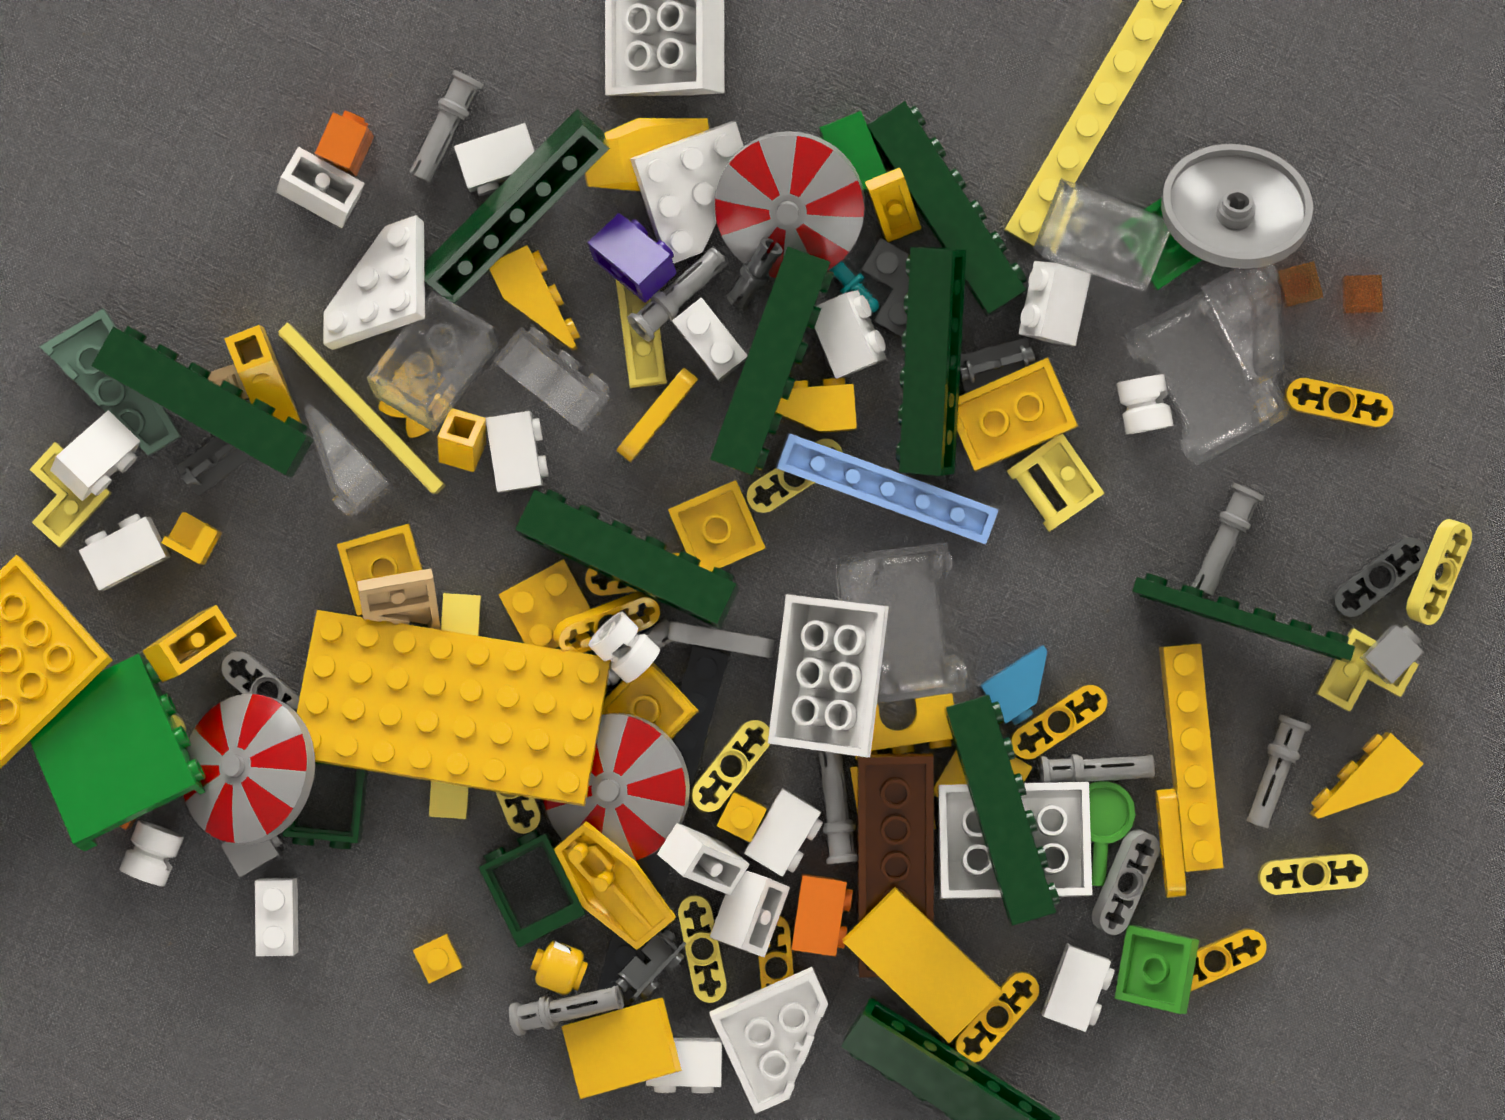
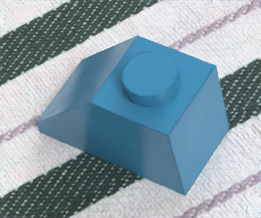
M1044 645L1038 646L979 685L985 695H990L991 702H999L1005 724L1012 720L1014 725H1017L1033 714L1030 707L1037 704L1048 652Z

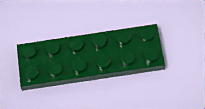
M1146 573L1145 579L1136 578L1132 590L1133 595L1348 663L1351 661L1355 646L1348 644V636L1327 631L1324 637L1311 632L1313 625L1294 619L1290 620L1289 625L1275 621L1277 614L1256 607L1253 614L1239 610L1240 602L1218 596L1217 602L1202 598L1203 590L1182 584L1181 591L1167 587L1168 579Z

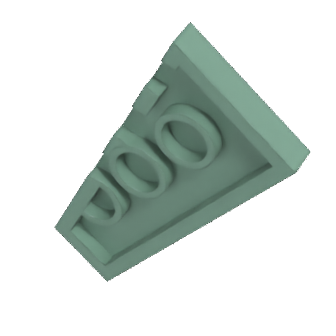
M106 309L99 310L39 346L105 412L109 410L140 440L139 447L147 455L151 456L182 437L165 407L91 366L113 327L117 328Z

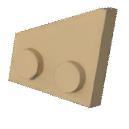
M431 568L357 581L363 619L378 622L390 621L395 625L400 623L409 625L411 621L427 624L428 628L441 630Z

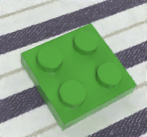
M1128 925L1114 999L1177 1014H1187L1199 940Z

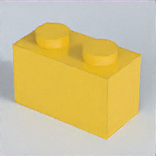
M214 605L200 611L142 651L161 681L164 682L181 675L235 638L236 634L218 606Z

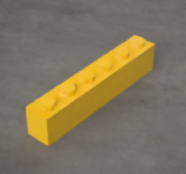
M1201 643L1159 647L1172 780L1178 801L1184 870L1190 872L1224 868Z

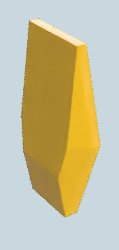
M636 118L605 132L604 134L610 149L585 173L586 186L640 191L630 158L709 130L708 118Z
M587 821L554 848L582 907L636 950L676 918L638 863Z

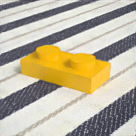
M900 167L865 182L880 228L887 242L921 229L905 177Z

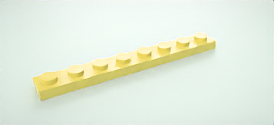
M1139 0L1004 231L1035 249L1038 247L1182 0Z

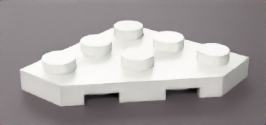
M731 121L630 158L656 240H661L671 249L674 254L672 258L673 263L703 253L717 223L715 196L719 180L732 157L744 147L736 122Z
M416 215L389 224L382 229L324 310L323 344L331 350L425 319L424 221Z
M813 967L709 1012L755 1114L790 1099L795 1086L794 1082L801 1065L804 1064L819 1021L828 1006L827 998Z

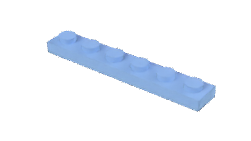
M790 433L786 436L775 467L985 545L998 513L996 508Z

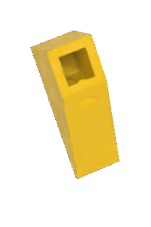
M528 245L501 257L489 270L503 299L572 351L578 349L574 340L580 338V335L572 318L564 320L558 306L563 305L564 302L555 283L547 286L542 273L548 269L539 250L531 253Z
M257 325L224 338L250 402L253 404L257 398L274 407L276 410L273 416L285 422L289 416L301 423L265 328Z
M845 378L823 379V386L808 387V380L795 381L789 399L781 398L776 412L783 414V418L818 433L856 430L854 384H846Z
M1385 732L1382 736L1376 733L1363 746L1362 749L1366 753L1359 761L1355 763L1351 760L1339 771L1337 777L1340 781L1331 790L1327 787L1324 788L1313 799L1311 804L1314 808L1309 814L1319 819L1397 792L1424 763L1392 733Z

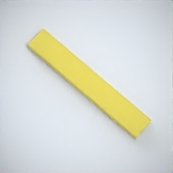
M287 322L278 331V335L432 494H438L446 486L291 324Z
M443 593L441 630L479 636L481 596ZM431 781L429 817L467 819L469 787Z

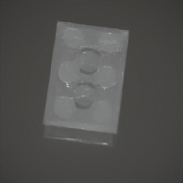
M431 291L425 299V319L407 324L367 376L373 396L435 432L499 346L494 327L436 292Z
M532 326L529 331H526L523 327H520L493 362L586 435L612 402L611 396L607 394L611 388L593 373L588 378L578 371L581 367L580 363L564 350H561L557 355L548 347L552 342Z

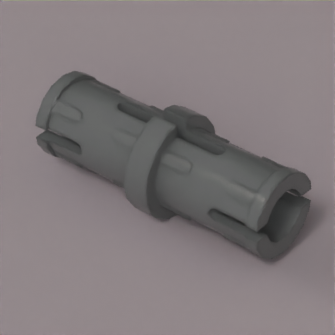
M763 238L751 260L746 261L741 267V276L727 295V299L732 305L740 294L743 295L736 308L747 309L758 288L764 286L770 277L768 272L783 251L782 247L776 242L770 253H767L768 248L773 242L772 239Z

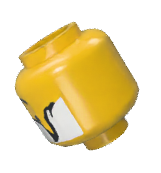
M551 941L545 950L537 949L530 969L537 971L535 982L538 986L561 995H568L572 989L578 991L588 963L583 961L584 954L581 950L558 941Z

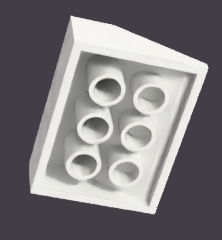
M605 0L606 96H694L725 93L724 0Z
M786 594L768 744L861 757L871 756L888 606Z
M1089 782L1024 783L1027 795L1021 796L1025 811L1031 809L1036 821L1038 831L1032 833L1036 847L1043 846L1049 867L1043 869L1047 884L1054 882L1059 897L1091 896ZM967 784L938 785L939 899L1001 898Z

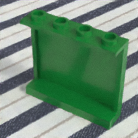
M139 653L101 671L30 740L72 843L84 852L97 846L95 838L192 790L197 791L200 795L205 793L201 780L205 779L203 769L196 758L191 760L187 751V747L191 746L190 739L182 726L177 727L172 716L177 713L176 707L168 693L163 695L158 684L161 682V679L150 662Z

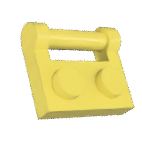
M1064 434L1054 437L1006 471L1012 480L1017 479L1045 519L1043 524L1048 532L1104 494ZM1035 464H1038L1066 504V507L1059 512L1056 511L1028 471Z

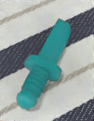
M842 261L829 270L834 273V276L844 286L840 290L842 294L858 290L860 296L863 295L867 299L871 312L879 309L878 300L873 298V295L865 289L862 283L860 284L865 278L861 273L855 276Z

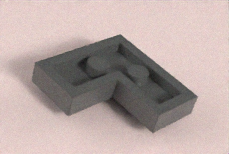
M880 238L861 271L892 289L874 322L902 338L907 326L904 297L909 288V277L906 274V260L909 254Z

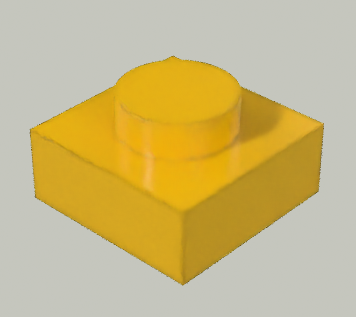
M448 933L413 950L429 984L463 968V964Z

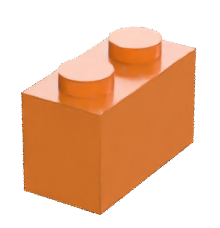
M345 110L342 116L333 112L315 151L316 156L344 172L357 176L374 138V135L368 129L369 124L365 122L364 118Z
M802 873L791 950L836 957L837 948H845L842 939L847 935V926H841L843 911L850 912L853 894L852 889H846V880Z

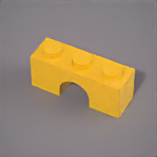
M952 693L914 698L915 718L911 725L903 730L887 728L881 721L877 704L871 754H877V750L892 748V754L914 752V744L929 742L930 749L952 746L951 739L953 737L944 711L946 707L954 705Z

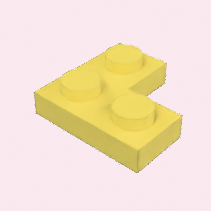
M54 442L30 468V471L57 495L32 523L59 548H62L112 492L106 488L98 496L91 493L86 499L81 501L50 471L56 456L64 450L57 442Z
M1351 628L1347 635L1349 637L1348 644L1355 646L1351 661L1347 663L1334 659L1315 693L1350 712L1367 680L1401 697L1419 664L1413 662L1393 684H1386L1360 658L1376 640Z

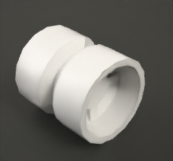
M1164 374L1116 383L1120 404L1127 406V410L1122 414L1126 435L1174 426L1170 405L1163 402V399L1168 395Z
M619 612L598 629L590 640L589 647L603 661L611 660V669L625 683H629L650 667L657 658L660 648L646 634L638 635L637 625L624 612Z
M138 820L131 838L135 847L126 851L119 870L144 882L164 887L172 870V866L168 862L169 858L177 856L184 837L159 825Z

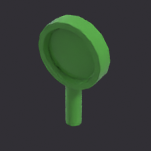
M1095 781L1089 784L1091 841L1094 842L1092 885L1103 886L1107 874L1109 843H1114L1126 836L1133 826L1136 814L1134 801L1128 791L1117 783Z

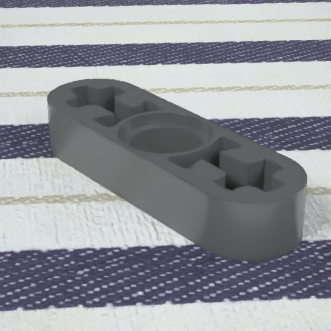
M1413 537L1402 538L1395 542L1335 590L1332 598L1334 609L1345 617L1361 615L1421 568L1427 554L1425 545L1419 539ZM1403 545L1408 548L1415 546L1418 550L1414 554L1417 561L1414 564L1411 561H1405L1399 565L1398 568L1403 573L1398 576L1395 567L1385 559L1390 555L1392 561H1396L1404 554L1401 549ZM1377 566L1386 568L1390 574L1389 583L1383 588L1374 587L1369 579L1371 570ZM1361 578L1364 587L1373 593L1374 596L1369 599L1367 593H1364L1357 598L1356 604L1358 607L1355 610L1352 607L1343 608L1341 603L1344 602L1345 598L1342 594L1345 591L1353 594L1362 587L1356 583Z

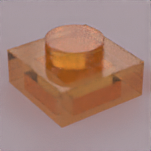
M1314 261L1276 272L1286 308L1324 297Z
M1382 274L1342 277L1344 314L1383 312Z

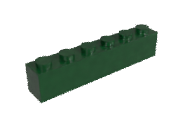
M904 101L867 125L874 143L891 169L895 170L900 167L914 205L941 247L967 249L965 284L987 317L1026 291L1023 283L1027 281V278L1016 262L1010 265L1003 252L1007 250V247L996 231L990 234L984 225L983 220L987 219V216L976 200L970 202L966 197L963 189L967 185L956 168L951 171L948 169L942 159L947 154L936 137L928 138L922 128L926 125V121L915 105L909 108Z
M576 109L424 262L425 282L454 305L610 149L604 132L581 111Z
M787 247L710 461L753 476L755 469L763 470L770 451L763 447L768 433L776 435L783 415L776 412L781 398L789 399L796 380L789 377L794 363L801 365L808 347V343L802 342L806 328L814 330L821 308L815 306L820 292L827 294L834 276L833 272L828 271L829 261Z
M911 247L910 254L906 260L909 288L904 297V311L907 314V326L902 335L905 365L900 373L903 404L900 405L898 411L901 441L896 448V460L899 463L900 473L934 476L955 474L967 249Z
M128 325L125 331L115 327L111 329L92 363V367L281 474L293 478L314 438L305 434L308 428L306 425L289 416L285 422L273 416L276 410L274 407L257 398L253 404L240 397L243 393L242 389L226 380H223L221 385L216 384L208 379L211 374L210 371L194 362H191L189 367L184 366L176 361L179 356L178 353L160 343L157 349L152 348L144 343L147 338L146 335Z
M547 489L545 494L534 490L515 528L519 536L715 628L721 629L739 591L737 583L732 582L734 579L732 574L717 567H714L712 572L699 566L701 561L698 558L683 551H680L679 556H676L665 550L667 547L665 543L651 536H647L644 541L631 535L634 529L619 521L613 520L611 525L598 519L600 513L580 504L578 509L565 504L566 497L555 491Z
M985 695L946 707L944 710L1010 927L1056 913L1054 905L1060 904L1059 896L1054 882L1047 884L1043 869L1049 867L1043 846L1036 847L1032 833L1038 831L1032 810L1025 811L1021 796L1027 795L1021 774L1014 775L1010 760L1015 759V753L1010 738H1003L999 728V724L1004 723L999 702H991L990 695Z
M870 997L849 1028L841 1045L853 1058L866 1062L879 1070L886 1079L898 1082L909 1089L918 1099L928 1101L936 1106L951 1120H1060L1061 1118L872 997Z

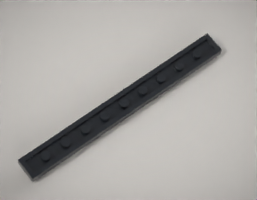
M695 645L692 647L680 691L699 711L672 738L687 766L690 791L694 783L729 657L727 654ZM658 850L652 855L636 862L662 897L670 865L657 855ZM613 932L597 990L616 986L615 982L619 979L617 974L635 956L644 962L645 956L640 951L648 942L636 950ZM630 989L626 993L622 991L624 997L623 1008L631 1006L632 1003L629 1000L634 996V993Z

